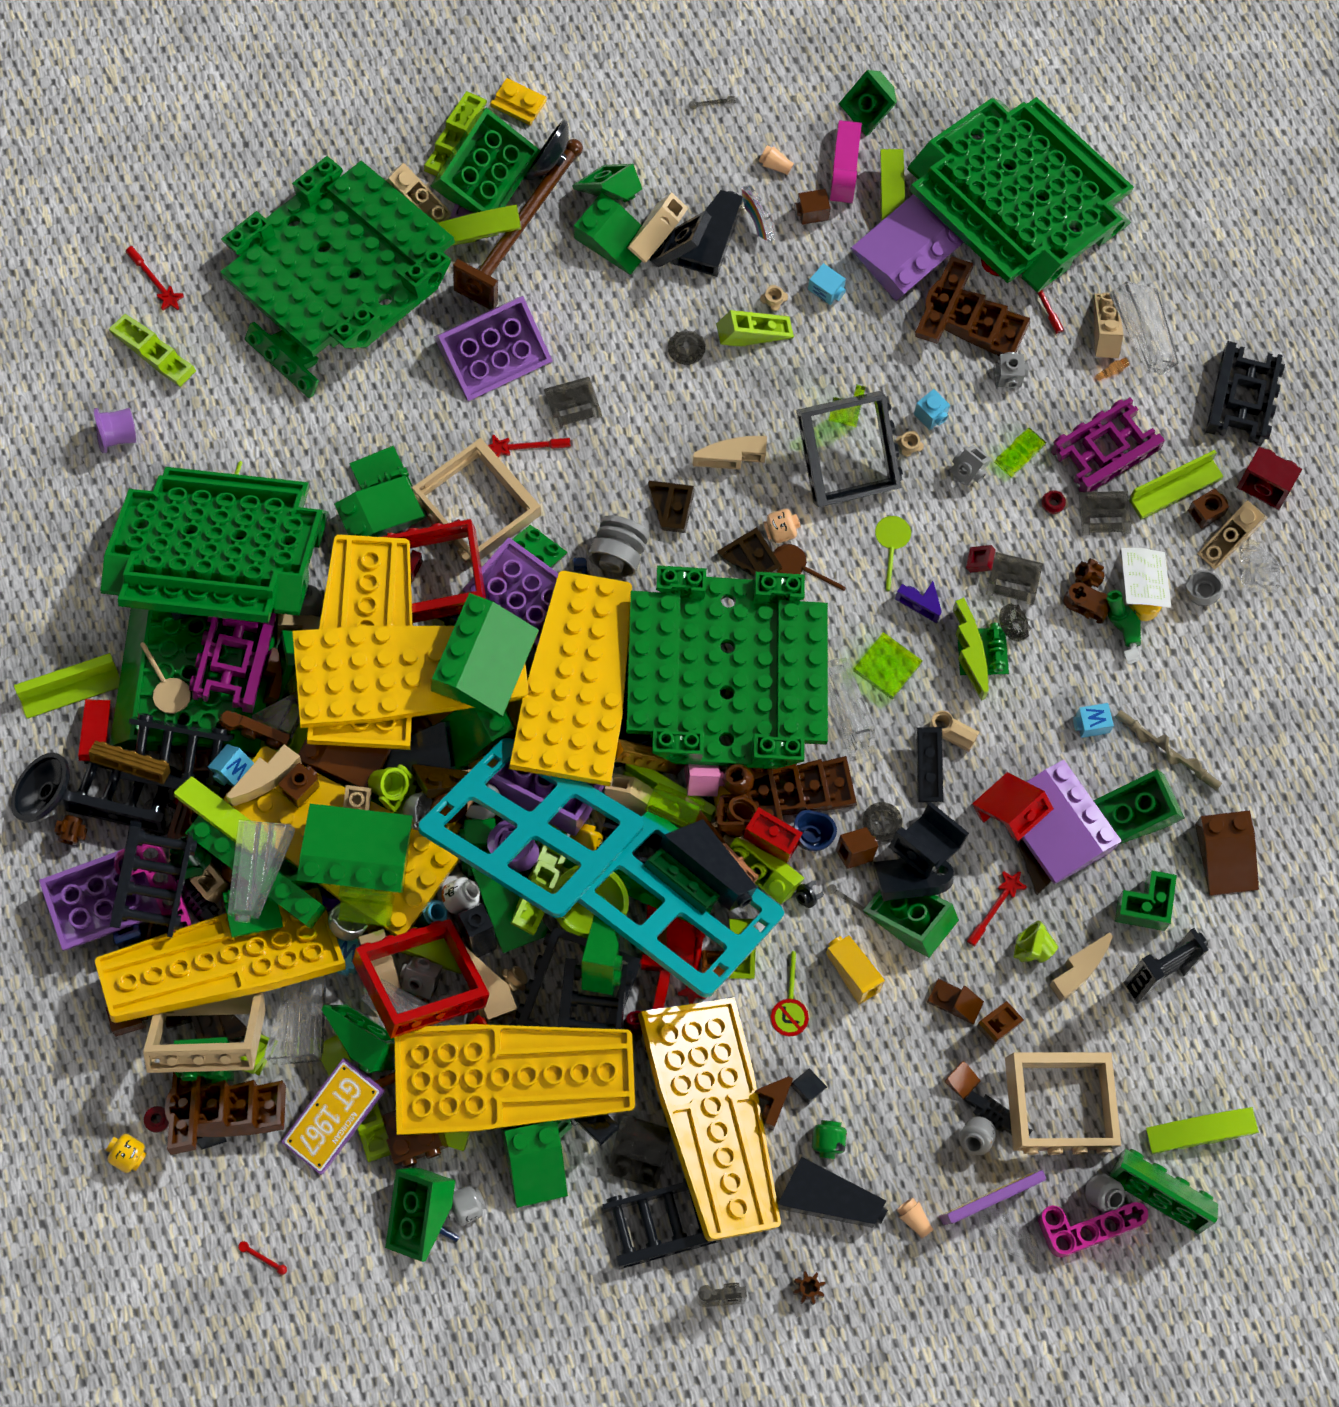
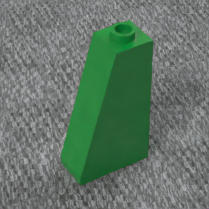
M469 865L475 883L479 888L484 907L494 926L495 937L502 953L546 936L549 929L542 920L534 935L511 924L520 897Z

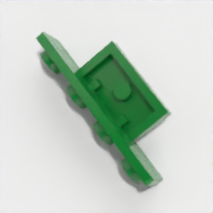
M256 322L250 323L244 338L245 341L306 397H313L319 380L307 369L317 364L319 358L317 356L312 357L283 330L269 335Z

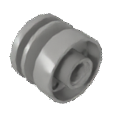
M615 515L604 516L600 522V528L597 530L598 538L593 540L588 552V559L592 564L607 572L624 577L633 576L641 560L639 554L644 552L645 544L649 540V533L640 524L630 519Z

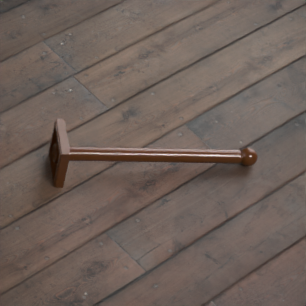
M570 139L564 151L567 157L560 167L555 165L546 174L519 212L521 230L505 232L479 269L459 259L453 264L454 291L489 310L496 308L498 305V280L491 277V275L572 164L575 157L582 154L583 145L579 140Z

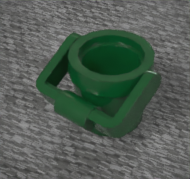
M183 836L178 840L186 841V836ZM198 843L195 855H189L185 879L201 876L212 860L211 853ZM170 849L171 855L168 864L180 866L183 851Z

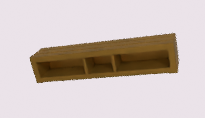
M618 740L615 761L675 775H678L685 766V764H675L653 754L651 746Z
M95 741L89 750L90 762L160 784H164L170 774L169 763L166 761L156 760L148 755H140L135 751L124 750L119 746H111L106 742Z

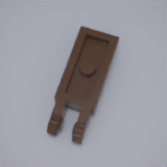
M229 710L223 712L218 721L219 725L222 728L228 729L229 732L234 730L241 731V735L251 740H255V738L265 741L264 744L267 747L278 750L284 744L287 745L290 738L289 734L244 715L232 713Z

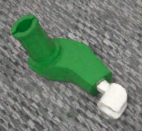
M1114 590L1107 594V601L1110 606L1108 617L1111 623L1123 633L1125 646L1131 647V649L1124 651L1127 663L1132 664L1140 659L1137 647L1141 645V621L1129 606L1124 605L1122 593Z

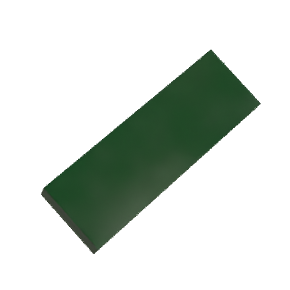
M662 848L652 855L644 865L645 868L702 914L706 913L720 898L719 894Z

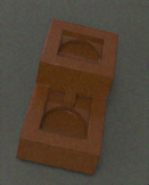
M271 648L268 651L262 673V678L269 680L263 703L271 706L279 700L282 685V666L279 652L276 648Z

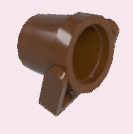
M746 794L721 795L715 809V820L717 821L718 829L732 838L741 837L758 809L756 804L749 800Z

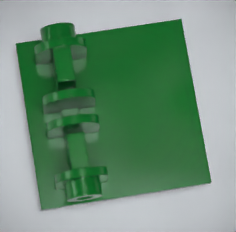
M394 445L349 463L361 490L402 476L407 477L412 487L408 471L403 466Z
M529 525L512 539L549 567L555 565L568 553L532 525Z
M991 623L990 628H978L983 643L988 675L1009 674L1006 628L1000 627L999 623ZM957 639V643H958V656H959V655H960V652H961V650H963V648H962L960 642H959L958 639ZM959 662L960 676L966 675L963 667Z
M243 886L241 889L231 891L228 889L227 892H222L232 938L283 927L279 905L255 886Z

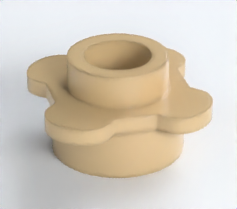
M770 285L765 294L760 296L761 303H766L773 311H778L780 305L788 300V294L776 285Z
M916 431L906 432L896 438V443L900 445L902 454L906 457H909L913 452H921L924 448V444L920 442V437Z
M514 966L510 970L506 968L502 970L504 981L508 984L511 991L515 992L517 989L523 991L526 989L527 975L523 969Z

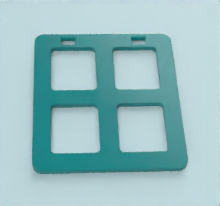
M504 738L419 822V833L554 918H560L573 907L643 830L644 819L585 782L541 774L537 775L556 787L533 811H526L485 785L511 760L515 739ZM494 758L499 763L494 768H491L487 764ZM576 798L619 824L597 850L592 851L548 824L570 799ZM469 801L478 803L516 827L491 854L485 853L444 827ZM447 805L452 810L444 816L439 812ZM531 840H538L580 867L555 894L549 893L507 866Z
M647 811L642 816L644 819L643 830L577 902L698 995L705 998L711 997L781 921L784 916V909L757 888L749 904L756 908L760 914L741 934H735L708 912L704 914L699 912L645 868V864L633 856L632 853L652 834H658L663 838L665 834L679 829L659 813ZM617 869L622 870L663 903L643 925H637L595 892ZM678 916L686 919L725 950L705 973L698 972L657 940V937ZM758 922L766 926L761 932L754 927ZM717 966L725 970L720 977L713 972Z

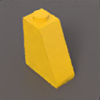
M850 935L845 938L839 936L828 944L830 947L827 948L826 955L858 1005L880 993L885 982L884 978Z

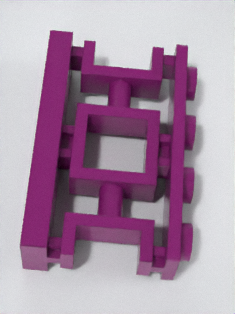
M1131 397L1125 401L1122 399L1118 400L1111 406L1110 410L1105 413L1104 411L1098 412L1092 418V421L1087 424L1084 422L1080 423L1073 429L1072 433L1067 436L1062 434L1053 442L1052 455H1057L1059 462L1070 457L1081 471L1076 474L1074 482L1079 484V490L1084 496L1158 452L1165 442L1160 433L1155 434L1156 431L1153 428L1142 433L1132 420L1137 415L1139 409L1132 405L1133 399ZM1122 415L1120 421L1126 428L1118 431L1111 421ZM1108 433L1119 449L1104 457L1094 441ZM1132 435L1139 446L1129 451L1131 446L1125 439ZM1084 438L1082 444L1087 451L1080 455L1073 444ZM1094 459L1101 469L1090 475L1092 469L1087 462Z
M271 613L269 623L223 618V626L234 628L232 636L219 634L217 643L213 642L220 618L208 617L207 622L211 623L209 631L204 630L201 645L205 646L203 654L198 653L195 668H199L197 677L192 676L189 685V691H193V700L201 698L203 701L208 702L211 690L234 696L233 708L240 707L242 712L252 714L276 624V614ZM259 624H262L263 627L257 650L252 652L254 642L242 639L244 631L257 633ZM223 645L246 650L242 668L218 662ZM208 660L212 661L211 671L222 673L221 680L217 682L207 679L205 688L202 689ZM250 669L251 673L245 696L241 698L242 687L230 685L232 676L245 679L247 670Z

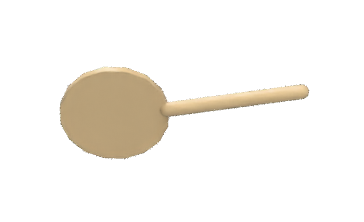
M142 642L140 645L161 681L153 693L155 706L160 711L169 714L182 711L190 702L191 692L189 691V686L178 678L165 679L146 644Z

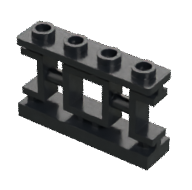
M1227 341L1222 352L1205 433L1215 435L1216 432H1219L1220 435L1225 436L1228 426L1250 431L1248 442L1252 443L1255 441L1257 446H1261L1265 439L1269 440L1272 431L1269 420L1273 419L1276 411V405H1273L1274 398L1278 397L1281 387L1280 384H1277L1278 377H1282L1285 364L1281 363L1283 355L1278 354L1277 357H1273V354L1268 353L1263 363L1243 358L1245 347L1240 346V348H1236L1237 343ZM1235 357L1234 367L1245 369L1246 375L1234 373L1231 381H1229L1233 358ZM1271 366L1268 390H1265L1267 381L1255 378V374L1257 372L1267 375ZM1237 385L1258 390L1256 404L1234 399ZM1226 398L1227 403L1225 408L1238 411L1237 417L1226 414L1222 423H1220L1224 400ZM1261 408H1264L1260 430L1257 432L1258 422L1247 420V413L1258 416Z

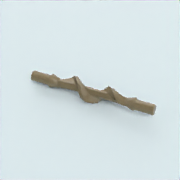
M1122 710L1115 716L1116 719L1135 732L1142 743H1155L1166 751L1167 760L1170 764L1182 763L1194 771L1199 780H1202L1216 791L1222 785V782L1202 768V764L1198 759H1185L1168 746L1169 737L1166 734L1156 738L1141 727L1138 720H1134Z

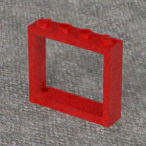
M457 519L447 524L436 523L427 528H411L406 530V532L397 534L387 533V536H382L407 539L410 542V549L468 537L476 591L412 603V623L460 614L469 593L486 599L476 529L471 519L462 521Z
M451 919L438 920L419 929L412 928L400 935H389L374 943L367 942L355 950L353 964L390 1039L486 1007L490 993ZM444 938L471 990L397 1014L371 961Z

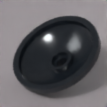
M562 119L554 129L524 178L527 180L539 178L551 171L555 165L558 167L562 165L567 157L564 151L569 140V126L566 120Z
M54 752L46 753L35 759L23 771L13 789L11 797V810L17 819L26 823L34 822L49 815L59 805L70 781L69 764L63 756Z

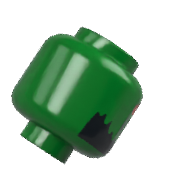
M821 1120V1124L814 1126L812 1149L820 1152L819 1157L835 1159L836 1154L845 1152L847 1130L841 1126L842 1122Z

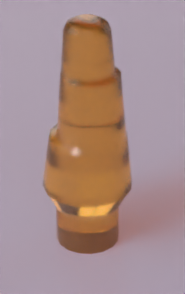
M1126 357L1121 360H1115L1109 367L1096 374V379L1101 380L1122 372L1124 368L1130 366L1129 361Z

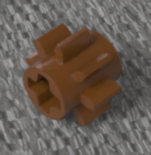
M1089 558L1088 563L1081 561L1075 569V577L1077 578L1075 582L1098 588L1105 577L1102 571L1104 566Z
M65 815L63 821L57 820L54 832L59 836L58 841L67 845H77L79 839L85 840L88 829L85 828V825H82L83 819L72 815Z
M804 1271L802 1281L795 1278L794 1283L799 1288L793 1291V1295L800 1294L802 1297L800 1304H803L805 1300H810L811 1304L815 1305L816 1296L824 1297V1293L819 1290L826 1283H819L817 1272L813 1277H808L807 1272ZM809 1282H812L816 1293L811 1291L809 1294H806L804 1292L805 1287L802 1284L808 1285Z

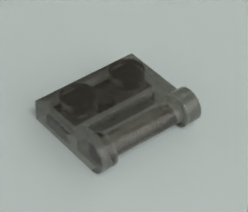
M590 377L544 389V395L556 430L562 429L564 425L581 420L602 417ZM590 403L591 406L589 409L564 416L559 414V411Z
M1128 491L1080 492L1078 497L1082 536L1090 535V533L1106 532L1131 534ZM1121 517L1122 522L1090 523V518Z
M995 552L985 594L1005 596L1025 601L1027 605L1033 606L1043 563ZM998 579L1028 586L1029 592L996 585V581Z
M740 1283L724 1284L722 1289L713 1290L709 1285H704L699 1288L696 1301L700 1307L704 1308L744 1304L747 1299L746 1286L740 1287Z

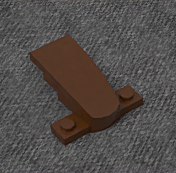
M951 256L940 280L931 287L927 294L924 314L915 331V337L938 344L945 330L997 356L1007 352L1017 353L1029 327L1030 318L1008 311V306L986 300V295L963 290L973 269V263Z
M847 756L826 761L818 759L800 765L793 764L773 770L750 768L754 775L753 787L746 793L748 799L755 803L757 808L760 807L782 821L783 815H795L804 810L821 812L857 806Z
M173 1072L172 1089H170L165 1102V1115L169 1122L168 1152L170 1155L196 1150L197 1137H232L284 1130L285 1083L281 1080L257 1085L254 1080L229 1086L226 1080L201 1086V1077H197V1080L184 1081Z

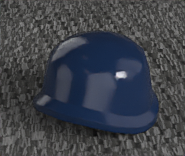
M804 810L794 820V828L803 833L797 844L805 850H824L832 844L836 837V824L830 816L824 813Z

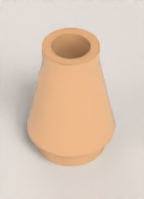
M767 145L759 159L763 167L786 175L789 174L794 165L774 146L770 147Z
M913 1197L897 1208V1212L900 1214L898 1217L915 1231L921 1239L933 1231L920 1202H916Z

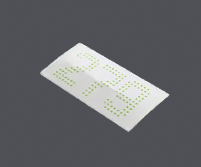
M1121 548L1126 604L1171 608L1165 552L1145 548Z

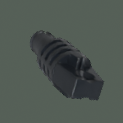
M189 878L184 879L182 898L197 919L202 922L219 916L217 912L220 909L217 905L206 900L190 882Z
M971 1091L966 1097L965 1102L975 1108L973 1113L978 1117L991 1121L998 1131L1003 1132L1005 1130L1012 1135L1010 1110L987 1094L982 1097ZM1028 1128L1029 1136H1030V1134H1031V1132H1032L1033 1130Z

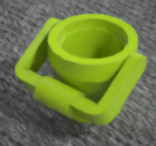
M399 764L397 768L388 767L374 771L368 779V786L372 788V793L380 796L379 800L385 808L395 812L412 786L414 777L405 766Z
M1036 921L1018 934L1013 957L1021 962H1029L1036 959L1039 963H1043L1057 951L1058 944L1046 930V926L1041 921Z

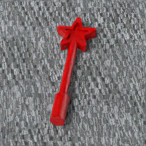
M133 246L128 247L125 251L136 266H140L162 293L157 294L158 299L163 301L161 309L164 311L171 306L179 310L177 301L182 299L184 294L174 293L172 286H169L168 290H166L146 266L144 259Z
M1043 290L1038 292V295L1048 313V319L1055 333L1063 332L1064 328L1057 314L1053 312Z
M492 435L493 443L488 445L498 458L501 454L510 456L509 450L571 447L570 438L508 444L510 442L509 438L499 440L495 435Z
M1005 871L1002 872L1005 882L999 885L998 889L1004 891L981 924L976 926L967 939L969 944L974 947L985 933L986 926L1009 894L1013 899L1016 890H1026L1027 886L1019 881L1021 871H1018L1013 876Z
M696 928L695 936L697 941L693 968L699 972L702 944L706 935ZM688 986L678 992V996L688 997L689 1004H693L696 998L706 999Z

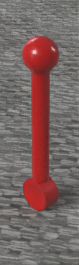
M242 1241L239 1243L238 1248L241 1252H248L276 1269L279 1275H284L287 1272L285 1265H278L250 1248L247 1242Z

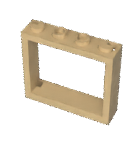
M479 438L413 486L412 489L421 508H424L428 513L427 518L430 523L447 524L448 521L429 501L426 495L475 459L480 458L526 511L478 547L480 560H482L502 545L508 537H513L540 517L541 506L482 438ZM463 539L447 541L449 544L454 543L458 548L457 553L464 562L469 560L472 564L470 548Z
M263 992L153 1015L143 1051L147 1073L254 1070L266 1011ZM250 1014L245 1040L242 1043L159 1045L166 1016ZM241 1056H246L247 1060H241ZM155 1059H159L160 1063H155Z
M1014 1052L1005 1057L1013 1151H1023V1154L1036 1155L1039 1151H1047L1048 1155L1063 1154V1151H1072L1073 1155L1087 1154L1088 1150H1096L1097 1154L1102 1155L1104 1153H1112L1113 1149L1121 1146L1112 1052ZM1023 1068H1098L1106 1138H1029Z

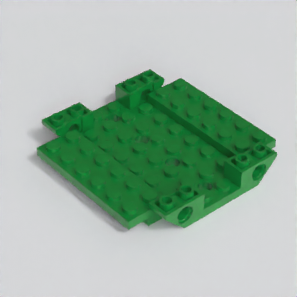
M992 97L931 139L907 168L918 179L911 184L909 190L1007 284L1023 273L1021 278L1037 293L1068 271L1073 260L1095 243L1100 247L1131 223L1114 205L1129 195L1134 186L1037 97L1027 104L1025 102L1021 103L1012 110L1002 101ZM971 135H978L981 139L976 140ZM1003 165H1010L1014 170H1007ZM1036 196H1043L1047 201H1041ZM1069 226L1078 228L1080 232L1072 231Z
M328 156L324 157L292 183L296 195L267 218L263 217L258 211L254 212L221 238L225 245L237 255H240L220 271L222 278L312 357H315L328 345L332 348L338 344L344 348L368 347L438 289L451 263V258L444 251L455 243L454 237L363 161L358 162L341 176L343 169ZM291 222H300L297 226H288ZM323 247L330 248L327 252H319ZM353 273L360 274V276L356 279L349 278V276ZM385 299L391 300V303L388 305L380 304Z
M165 467L163 475L158 476L153 491L128 490L104 554L101 594L117 595L118 606L262 623H269L273 607L274 613L299 616L309 584L308 566L314 547L319 548L329 516L328 511L304 508L309 491V482ZM238 537H244V539L236 540ZM287 542L294 543L292 545H285Z
M657 565L656 590L659 592H630L626 733L650 735V738L653 739L652 753L675 764L728 767L733 764H744L748 768L777 769L804 762L805 744L827 745L828 603L800 601L805 598V575L755 572L753 580L706 577L707 568ZM730 598L733 600L734 606L725 607L721 600ZM724 643H729L733 646L734 651L725 653L721 650L720 646ZM728 689L733 693V697L731 699H724L721 697L720 691ZM721 736H728L732 739L733 744L724 746L720 743L719 738Z

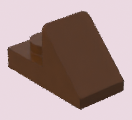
M938 978L927 1003L974 1025L984 1001L967 986H963L960 989Z
M1006 1001L978 1023L977 1028L995 1047L1008 1033L1018 1027L1024 1019Z
M785 1077L755 1090L754 1093L758 1094L759 1098L773 1103L772 1105H766L762 1115V1119L766 1120L765 1128L774 1131L791 1086L792 1077Z

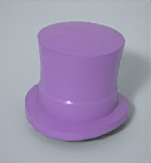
M94 408L97 440L102 453H107V447L136 443L135 424L130 408L100 413L98 408Z
M504 820L492 829L487 839V847L490 853H493L516 829L515 826ZM531 840L507 866L516 872H524L532 868L539 857V848L535 840Z

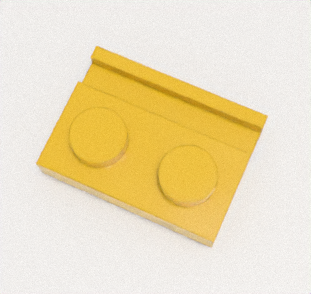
M506 78L496 93L495 99L490 104L492 108L531 126L546 103L547 97Z

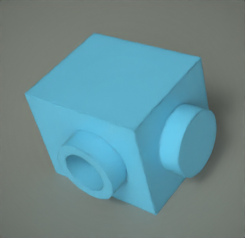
M933 389L916 403L914 415L931 430L936 425L940 426L947 420L950 404Z

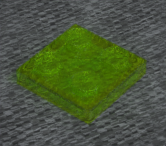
M883 632L854 667L853 672L893 700L921 666L923 660Z

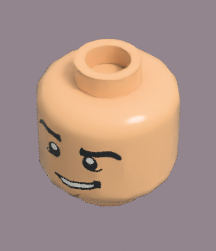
M787 508L768 514L767 521H764L768 539H773L775 543H782L796 538L797 529L801 528L797 514L792 515L791 511Z

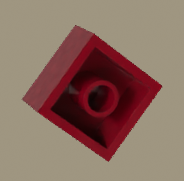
M1259 446L1236 488L1280 510L1299 477L1302 468L1298 467L1291 460H1285L1277 456L1272 450Z

